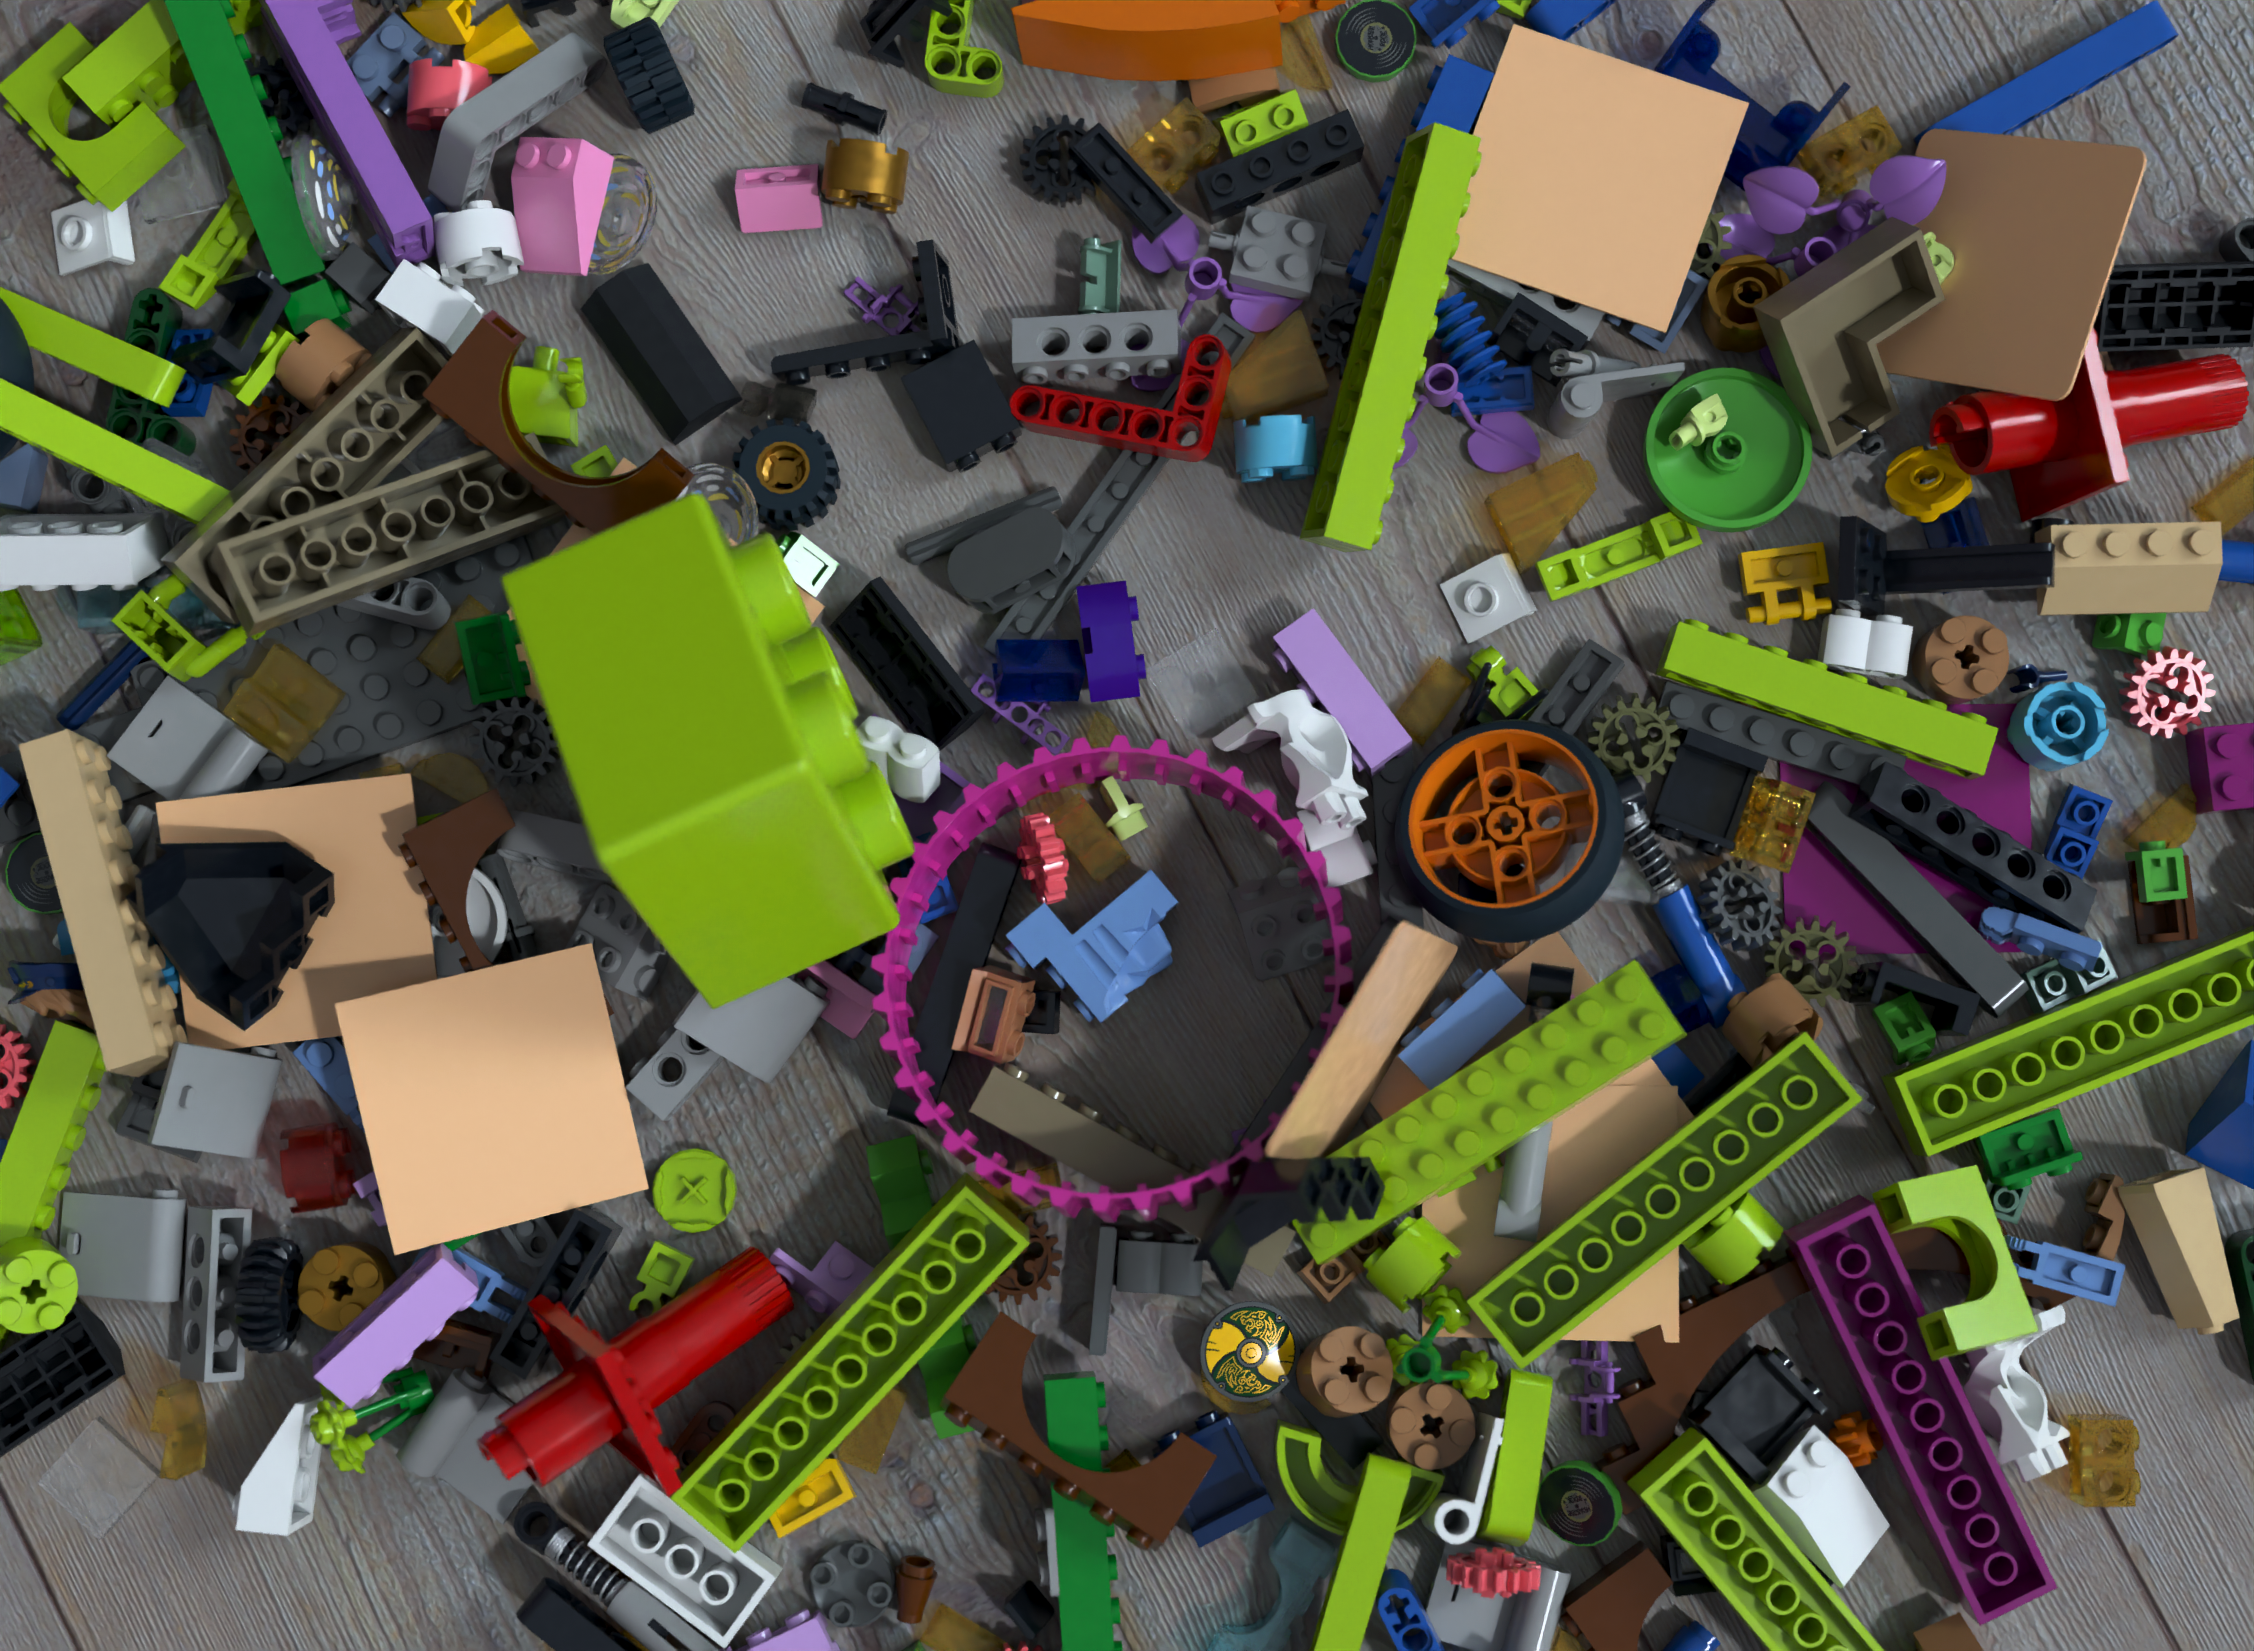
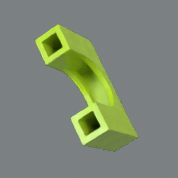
M69 22L0 83V93L8 100L3 107L19 124L22 125L27 121L32 127L27 131V134L44 151H47L49 148L54 151L56 155L51 161L68 178L75 175L80 180L75 187L92 205L100 201L113 212L182 151L186 145L144 102L138 105L112 130L99 138L88 141H77L70 138L68 131L69 115L79 96L62 78L96 47Z
M1977 1165L1900 1181L1872 1194L1878 1213L1889 1235L1921 1227L1935 1228L1943 1231L1955 1240L1968 1261L1971 1285L1965 1301L1962 1304L1943 1308L1917 1319L1931 1361L2009 1342L2038 1331L2031 1307L2028 1304L2017 1269L2012 1261L2001 1226L1996 1218Z

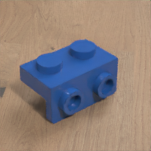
M1417 0L1408 9L1431 38L1430 43L1434 48H1439L1445 44L1450 49L1468 34L1464 28L1476 17L1480 22H1483L1501 6L1497 0Z

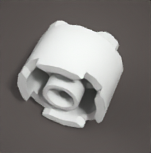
M476 200L468 203L466 210L455 213H438L432 217L440 274L446 283L463 286L462 279L481 278L483 285H490L516 276L518 274L517 265L524 266L516 220L511 211L493 208L492 202L489 200Z

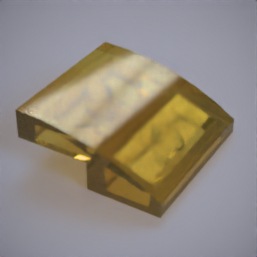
M279 643L272 646L253 677L243 680L223 713L286 763H291L319 732L346 693L284 644Z
M182 1379L158 1388L150 1432L167 1434L159 1478L178 1480L205 1467L207 1422L202 1396L196 1381Z

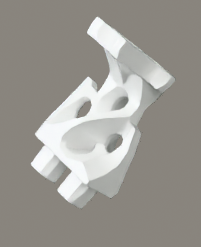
M1290 690L1264 702L1251 704L1247 707L1249 714L1212 738L1215 746L1223 751L1240 750L1243 753L1249 754L1274 738L1281 737L1282 766L1290 783L1299 791L1295 803L1297 807L1314 811L1320 825L1328 826L1337 822L1339 828L1346 831L1366 820L1367 817L1359 801L1367 797L1368 792L1365 788L1357 785L1353 779L1352 753L1348 737L1334 716L1312 707L1304 690Z
M2062 1305L2033 1316L2038 1328L2037 1332L2009 1342L1966 1352L1970 1364V1372L1963 1386L1965 1395L1980 1425L2000 1443L1999 1462L2005 1464L2013 1461L2023 1483L2068 1464L2058 1441L2069 1437L2070 1432L2062 1425L2048 1419L2047 1399L2044 1390L2019 1364V1357L2029 1344L2053 1328L2065 1323V1311Z

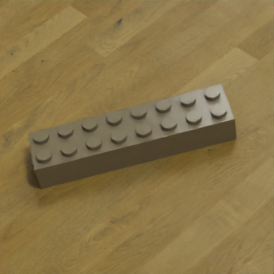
M417 327L400 328L187 533L161 561L221 621L237 624L239 622L238 616L210 560L217 543L374 489L445 419L433 411L429 405L430 401L422 394L448 361Z
M535 433L525 435V439L533 449L547 460ZM485 449L217 543L210 560L247 637L556 524L565 515V510L553 500L547 501L537 495L531 487V482L521 474H514L505 469L499 463L498 456L490 449Z
M1006 1062L1004 1068L999 1065L993 1066L969 1110L974 1115L1096 1182L1109 1186L1111 1190L1118 1194L1138 1192L1137 1184L1144 1183L1149 1187V1190L1159 1189L1175 1184L1174 1176L1182 1174L1185 1180L1207 1171L1194 1163L1189 1170L1177 1164L1178 1155L1157 1143L1153 1149L1146 1147L1138 1142L1141 1134L1121 1123H1118L1116 1129L1101 1122L1104 1114L1083 1102L1078 1109L1064 1102L1067 1096L1065 1092L1046 1082L1043 1083L1041 1088L1027 1081L1030 1073L1010 1062ZM1213 1188L1206 1193L1198 1195L1196 1210L1186 1213L1181 1205L1175 1202L1160 1206L1158 1216L1202 1239L1206 1228L1228 1196L1224 1197ZM1288 1223L1249 1248L1244 1263L1272 1278L1296 1231Z

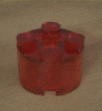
M336 1122L281 1131L280 1140L288 1139V1149L280 1150L286 1199L295 1197L297 1202L290 1207L291 1212L297 1214L346 1206L348 1198H351V1195L357 1194V1190L353 1186V1183L356 1182L354 1169L346 1170L345 1153H351V1139L348 1128L339 1129Z

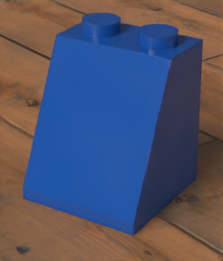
M2251 1040L2240 1052L2189 1123L2185 1155L2254 1190V1041Z

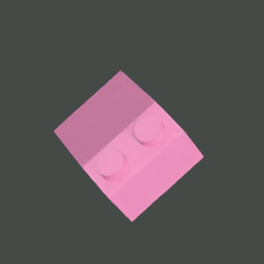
M520 137L511 173L514 215L524 260V266L519 265L521 271L525 273L587 276L614 161L613 156L584 139Z

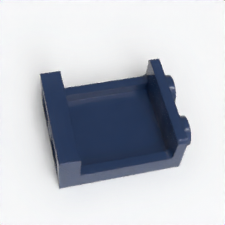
M1217 1409L1195 1419L1196 1427L1183 1433L1217 1456L1183 1511L1199 1548L1275 1509L1274 1502L1228 1411L1219 1415ZM1179 1429L1170 1431L1156 1440L1159 1446L1152 1449L1154 1459L1172 1444L1180 1434Z

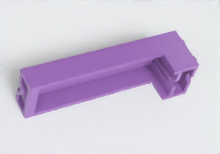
M259 0L262 5L260 7L262 21L267 33L396 269L403 259L414 265L435 256L432 217L337 46L361 36V31L356 24L355 11L352 5L349 4L353 0Z

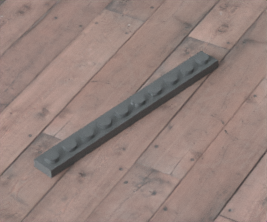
M1223 312L1207 332V334L1216 336L1229 353L1232 361L1230 374L1256 338L1255 334ZM1216 351L1206 353L1201 359V365L1209 366L1217 360L1219 353ZM1182 373L1177 374L1154 408L1173 411ZM1200 391L1196 393L1191 400V405L1199 406L1204 404L1209 397V392ZM1159 424L1147 425L1143 429L1142 438L1149 439L1158 432ZM1186 433V434L1183 436V438H1182V440H1181V443H1182V441L1185 439V437L1187 436L1188 433ZM1129 450L1122 451L1067 528L1076 546V559L1069 575L1013 604L983 646L986 651L1016 672L1021 669L1077 590L1076 586H1080L1170 458Z

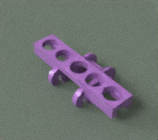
M857 276L850 288L843 292L846 298L865 313L861 318L864 323L867 324L873 320L890 336L905 334L909 329L913 332L921 331L911 320L915 314L917 316L920 315L918 301L913 303L902 293V284H898L895 288L891 286L888 290L890 293L885 297L883 294H878L864 280ZM862 287L867 291V299L864 301L858 299L853 294L855 289ZM895 299L908 309L903 316L891 306ZM872 301H875V302L870 306V308H869V307H868L869 304H870ZM895 314L899 318L898 325L894 328L886 327L883 323L885 316Z
M983 673L970 691L976 698L996 712L992 721L997 724L1001 716H1003L1025 733L1020 740L1023 745L1027 743L1030 737L1042 747L1045 746L1054 756L1058 755L1070 740V737L1040 716L1044 710L1050 711L1052 707L1048 704L1052 698L1048 697L1045 700L1040 698L1029 689L1031 685L1029 681L1024 686L1019 684L1017 690L1020 692L1015 697ZM985 682L994 689L991 697L986 698L978 692L979 686ZM999 695L1007 698L1001 707L995 704V700ZM1023 696L1039 707L1036 712L1020 701ZM1023 707L1027 710L1028 717L1024 722L1018 723L1012 719V712L1015 708ZM1032 720H1034V722H1033V723L1031 724V726L1028 728L1029 723H1030ZM1040 725H1043L1044 731L1036 735L1034 732ZM1052 732L1061 739L1057 747L1053 748L1045 742V737L1048 733Z
M1581 1340V1357L1569 1358V1364L1584 1366V1394H1569V1400L1581 1402V1435L1608 1436V1403H1613V1399L1620 1398V1394L1614 1393V1372H1619L1620 1367L1613 1366V1362H1608V1341H1596V1344H1594L1592 1341ZM1593 1350H1596V1359L1590 1358ZM1594 1371L1598 1372L1602 1378V1383L1599 1387H1595L1591 1383L1590 1377ZM1591 1403H1597V1408L1593 1407ZM1593 1414H1597V1430L1592 1427L1590 1422Z

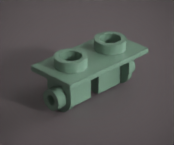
M1085 238L1084 245L1080 247V275L1089 277V282L1080 283L1078 313L1120 312L1121 240L1101 244V240L1098 238Z

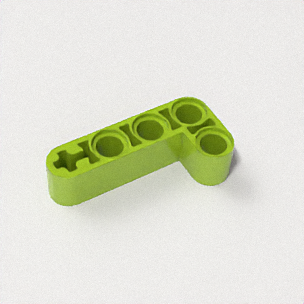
M948 0L953 10L949 17L933 9L931 11L925 54L928 81L936 91L942 93L991 98L997 95L1004 85L1002 61L999 55L992 50L968 46L975 0ZM947 23H955L960 26V29L952 35H946L940 31L942 26ZM942 62H948L955 66L952 72L945 75L938 74L934 70ZM984 67L995 71L993 77L988 80L978 79L975 73Z
M1514 1368L1508 1369L1499 1418L1504 1420L1501 1432L1503 1442L1497 1448L1489 1481L1488 1494L1484 1500L1476 1530V1538L1520 1547L1530 1537L1534 1521L1552 1395V1376Z

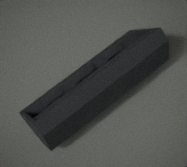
M2254 261L2113 265L2093 325L2098 337L2097 346L2099 352L2253 347Z
M649 263L621 271L596 288L582 306L581 311L674 445H677L743 400Z
M881 576L870 581L829 626L910 731L933 742L939 751L969 729L986 712L978 699Z
M81 1303L73 1305L64 1322L59 1327L38 1333H30L0 1353V1457L125 1375L121 1349L103 1321Z

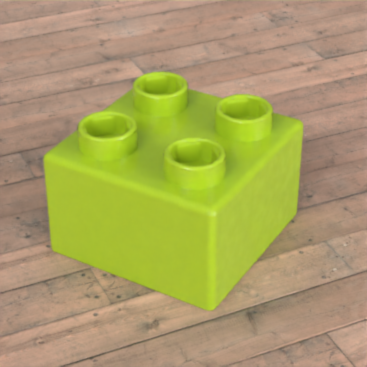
M690 493L501 577L504 592L596 856L712 1009H717L887 933L898 926L900 922L899 911L881 869L912 856L915 852V847L881 769L876 761L868 760L853 720L858 717L859 713L839 664L822 630L819 627H812L798 588L771 534L762 533L732 546L705 497L698 493Z

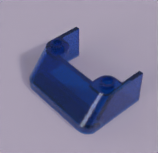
M1705 0L1695 10L1653 71L1749 103L1723 174L1745 191L1743 179L1747 174L1766 167H1788L1851 86L1843 82L1820 112L1807 102L1795 100L1784 105L1775 117L1711 68L1720 55L1721 42L1718 35L1703 22L1719 0Z

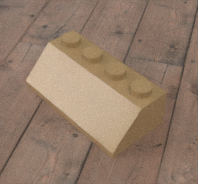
M2221 521L2050 525L2035 532V543H2053L2055 545L2054 587L2037 588L2038 616L2208 612L2223 565Z

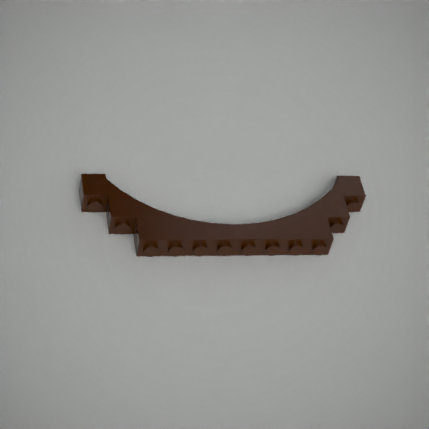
M1997 1218L2003 1236L2007 1235L2000 1218ZM1921 1227L1889 1235L1905 1269L1941 1270L1971 1275L1968 1261L1962 1249L1955 1240L1941 1230ZM1790 1247L1785 1249L1787 1256L1773 1263L1770 1258L1759 1261L1748 1275L1730 1285L1721 1284L1717 1281L1709 1286L1711 1293L1696 1299L1695 1295H1689L1679 1299V1343L1665 1342L1661 1324L1633 1337L1635 1342H1631L1648 1380L1643 1382L1641 1378H1635L1625 1382L1618 1387L1620 1398L1613 1399V1404L1633 1444L1628 1447L1625 1442L1613 1445L1602 1452L1603 1459L1595 1462L1599 1471L1603 1470L1609 1475L1618 1488L1623 1506V1515L1645 1506L1627 1482L1669 1446L1680 1416L1695 1389L1713 1364L1743 1333L1767 1314L1810 1291ZM2008 1248L2013 1263H2017L2020 1267L2031 1269L2034 1257L2033 1252L2019 1251L2021 1256L2018 1257L2014 1249ZM2019 1277L2025 1296L2028 1298L2032 1308L2047 1311L2076 1297L2075 1295L2027 1282L2028 1279Z

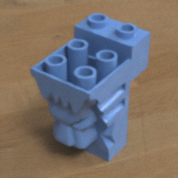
M1149 870L1073 935L1044 902L1005 935L1011 942L1005 949L1022 968L1030 964L1036 970L1049 960L1051 965L1045 970L1062 990L1069 985L1079 996L1073 1004L1088 1022L1096 1017L1100 1023H1103L1129 1001L1125 995L1143 986L1149 977L1167 969L1173 963L1171 944L1159 923L1177 906L1178 901L1154 872Z

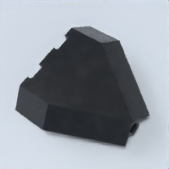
M287 842L155 844L157 860L144 866L134 876L136 889L125 897L196 998L245 1031L276 1007L284 993L278 986L289 967L292 969L299 967L314 940L308 936V933L318 916L327 917L335 903L334 873Z
M1370 1157L1302 1158L1251 1162L1206 1228L1192 1261H1208L1210 1269L1215 1273L1224 1291H1232L1249 1248L1295 1219L1299 1224L1315 1223L1320 1208H1322L1329 1222L1345 1221L1350 1206L1358 1220H1372L1376 1215L1386 1187Z

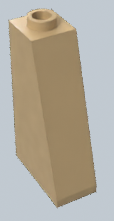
M2205 1167L2167 1170L2118 1186L2120 1198L2178 1329L2196 1328L2197 1333L2200 1335L2213 1334L2224 1331L2223 1324L2240 1318Z

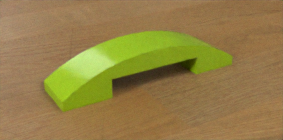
M234 177L227 186L231 195L188 257L182 254L179 256L158 287L162 292L194 310L200 308L217 292L214 287L218 280L232 275L258 237Z
M1670 511L1649 519L1644 524L1578 549L1573 548L1536 562L1535 567L1549 601L1553 602L1650 567L1703 544L1695 525L1686 522Z

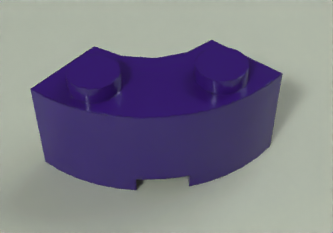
M1126 580L1076 586L1091 703L1140 697L1139 680L1147 678L1144 654L1135 655L1131 622L1139 621L1136 596L1128 597Z

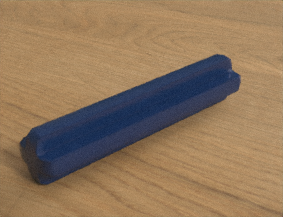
M131 639L57 713L56 719L66 729L71 731L79 729L131 676L130 671L136 665L145 662L150 656Z

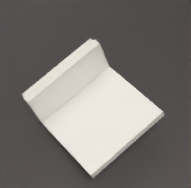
M87 199L51 212L59 275L65 276L105 261L124 265H132L135 262L127 201L122 203L113 212L100 201L92 205Z
M1510 553L1495 555L1440 584L1468 644L1537 611Z

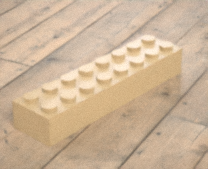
M69 729L19 744L20 754L106 1071L141 1077L168 1068L174 1042L188 1043L184 1029L181 1025H177L173 1009H176L177 1001L171 986L166 985L162 969L166 967L163 951L158 944L154 943L153 935L125 897L136 889L134 876L140 870L132 863L129 849L133 848L132 837L128 828L122 825L118 810L122 809L121 797L116 787L111 785L107 771L111 770L110 758L106 756L108 753L103 746Z

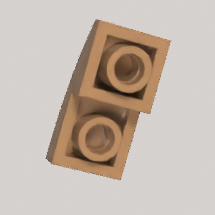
M1275 67L1214 78L1188 80L1193 106L1200 116L1236 101L1244 108L1281 93Z
M2101 1173L2099 1178L2092 1180L2085 1194V1200L2088 1202L2084 1211L2099 1219L2096 1224L2093 1223L2084 1235L2083 1246L2085 1249L2083 1253L2110 1261L2114 1260L2117 1253L2125 1216V1207L2118 1191V1186L2124 1185L2123 1178L2117 1175Z
M1379 1230L1328 1263L1317 1265L1312 1257L1297 1274L1324 1304H1327L1358 1274L1366 1270L1363 1264L1379 1247L1387 1249L1391 1242Z

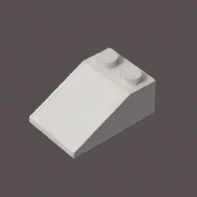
M321 1393L294 1405L242 1484L241 1491L238 1490L236 1492L232 1506V1514L234 1517H237L236 1530L288 1536L312 1521L322 1445L315 1441L309 1421L311 1416L318 1412L317 1402L323 1401Z
M1812 1425L1794 1434L1766 1467L1771 1474L1761 1485L1754 1483L1749 1490L1794 1544L1839 1588H1842L1890 1525L1847 1456L1815 1425Z

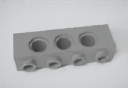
M1451 259L1448 260L1445 274L1448 275L1449 280L1505 310H1507L1519 292L1588 336V339L1580 349L1581 351L1589 343L1605 314L1572 302V309H1560L1554 303L1553 296L1555 295L1537 289L1525 290L1517 282Z
M1178 310L1012 318V366L1017 381L1039 385L1048 380H1067L1078 383L1084 382L1088 378L1107 377L1111 380H1124L1129 376L1139 375L1164 378L1171 374L1182 373L1181 326ZM1136 344L1147 345L1142 350H1130ZM1096 346L1105 347L1104 350L1098 353L1089 352ZM1053 349H1064L1058 355H1048Z
M673 1025L656 1042L661 1048L650 1060L644 1056L631 1069L628 1076L632 1080L625 1087L662 1121L670 1120L724 1060V1057L708 1047L703 1050L696 1049L691 1042V1037L673 1027ZM671 1057L678 1059L682 1065V1074L674 1082L668 1080L663 1074V1065Z
M235 1206L188 1207L180 1378L202 1383L244 1380L245 1347H243L241 1339L237 1334L238 1325L235 1323L236 1308L234 1305L236 1303L235 1290L238 1284L237 1275L241 1270L240 1262L244 1258V1252L251 1244V1208Z

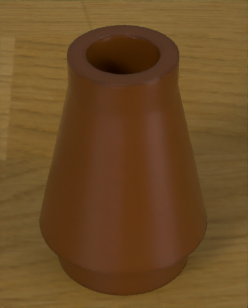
M918 1555L904 1556L901 1558L900 1565L895 1568L898 1604L897 1619L901 1622L917 1624L922 1621L923 1611L937 1578V1572L934 1570L935 1563L927 1557Z

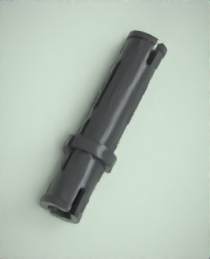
M496 853L480 859L477 863L478 866L494 882L506 906L508 923L503 945L509 946L514 961L537 956L538 952L532 938L535 935V931L532 925L528 926L504 857Z

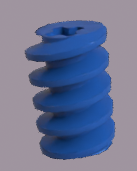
M1461 292L1444 299L1436 305L1434 315L1438 317V323L1434 337L1443 339L1440 349L1443 353L1450 354L1447 359L1448 365L1458 368L1456 371L1458 382L1465 383L1464 387H1471L1490 379L1507 365V361L1499 360L1493 362L1492 357L1500 350L1499 345L1485 346L1484 343L1493 333L1491 330L1478 332L1477 328L1486 319L1484 316L1471 318L1470 313L1478 307L1477 301L1464 303L1463 299L1467 294Z

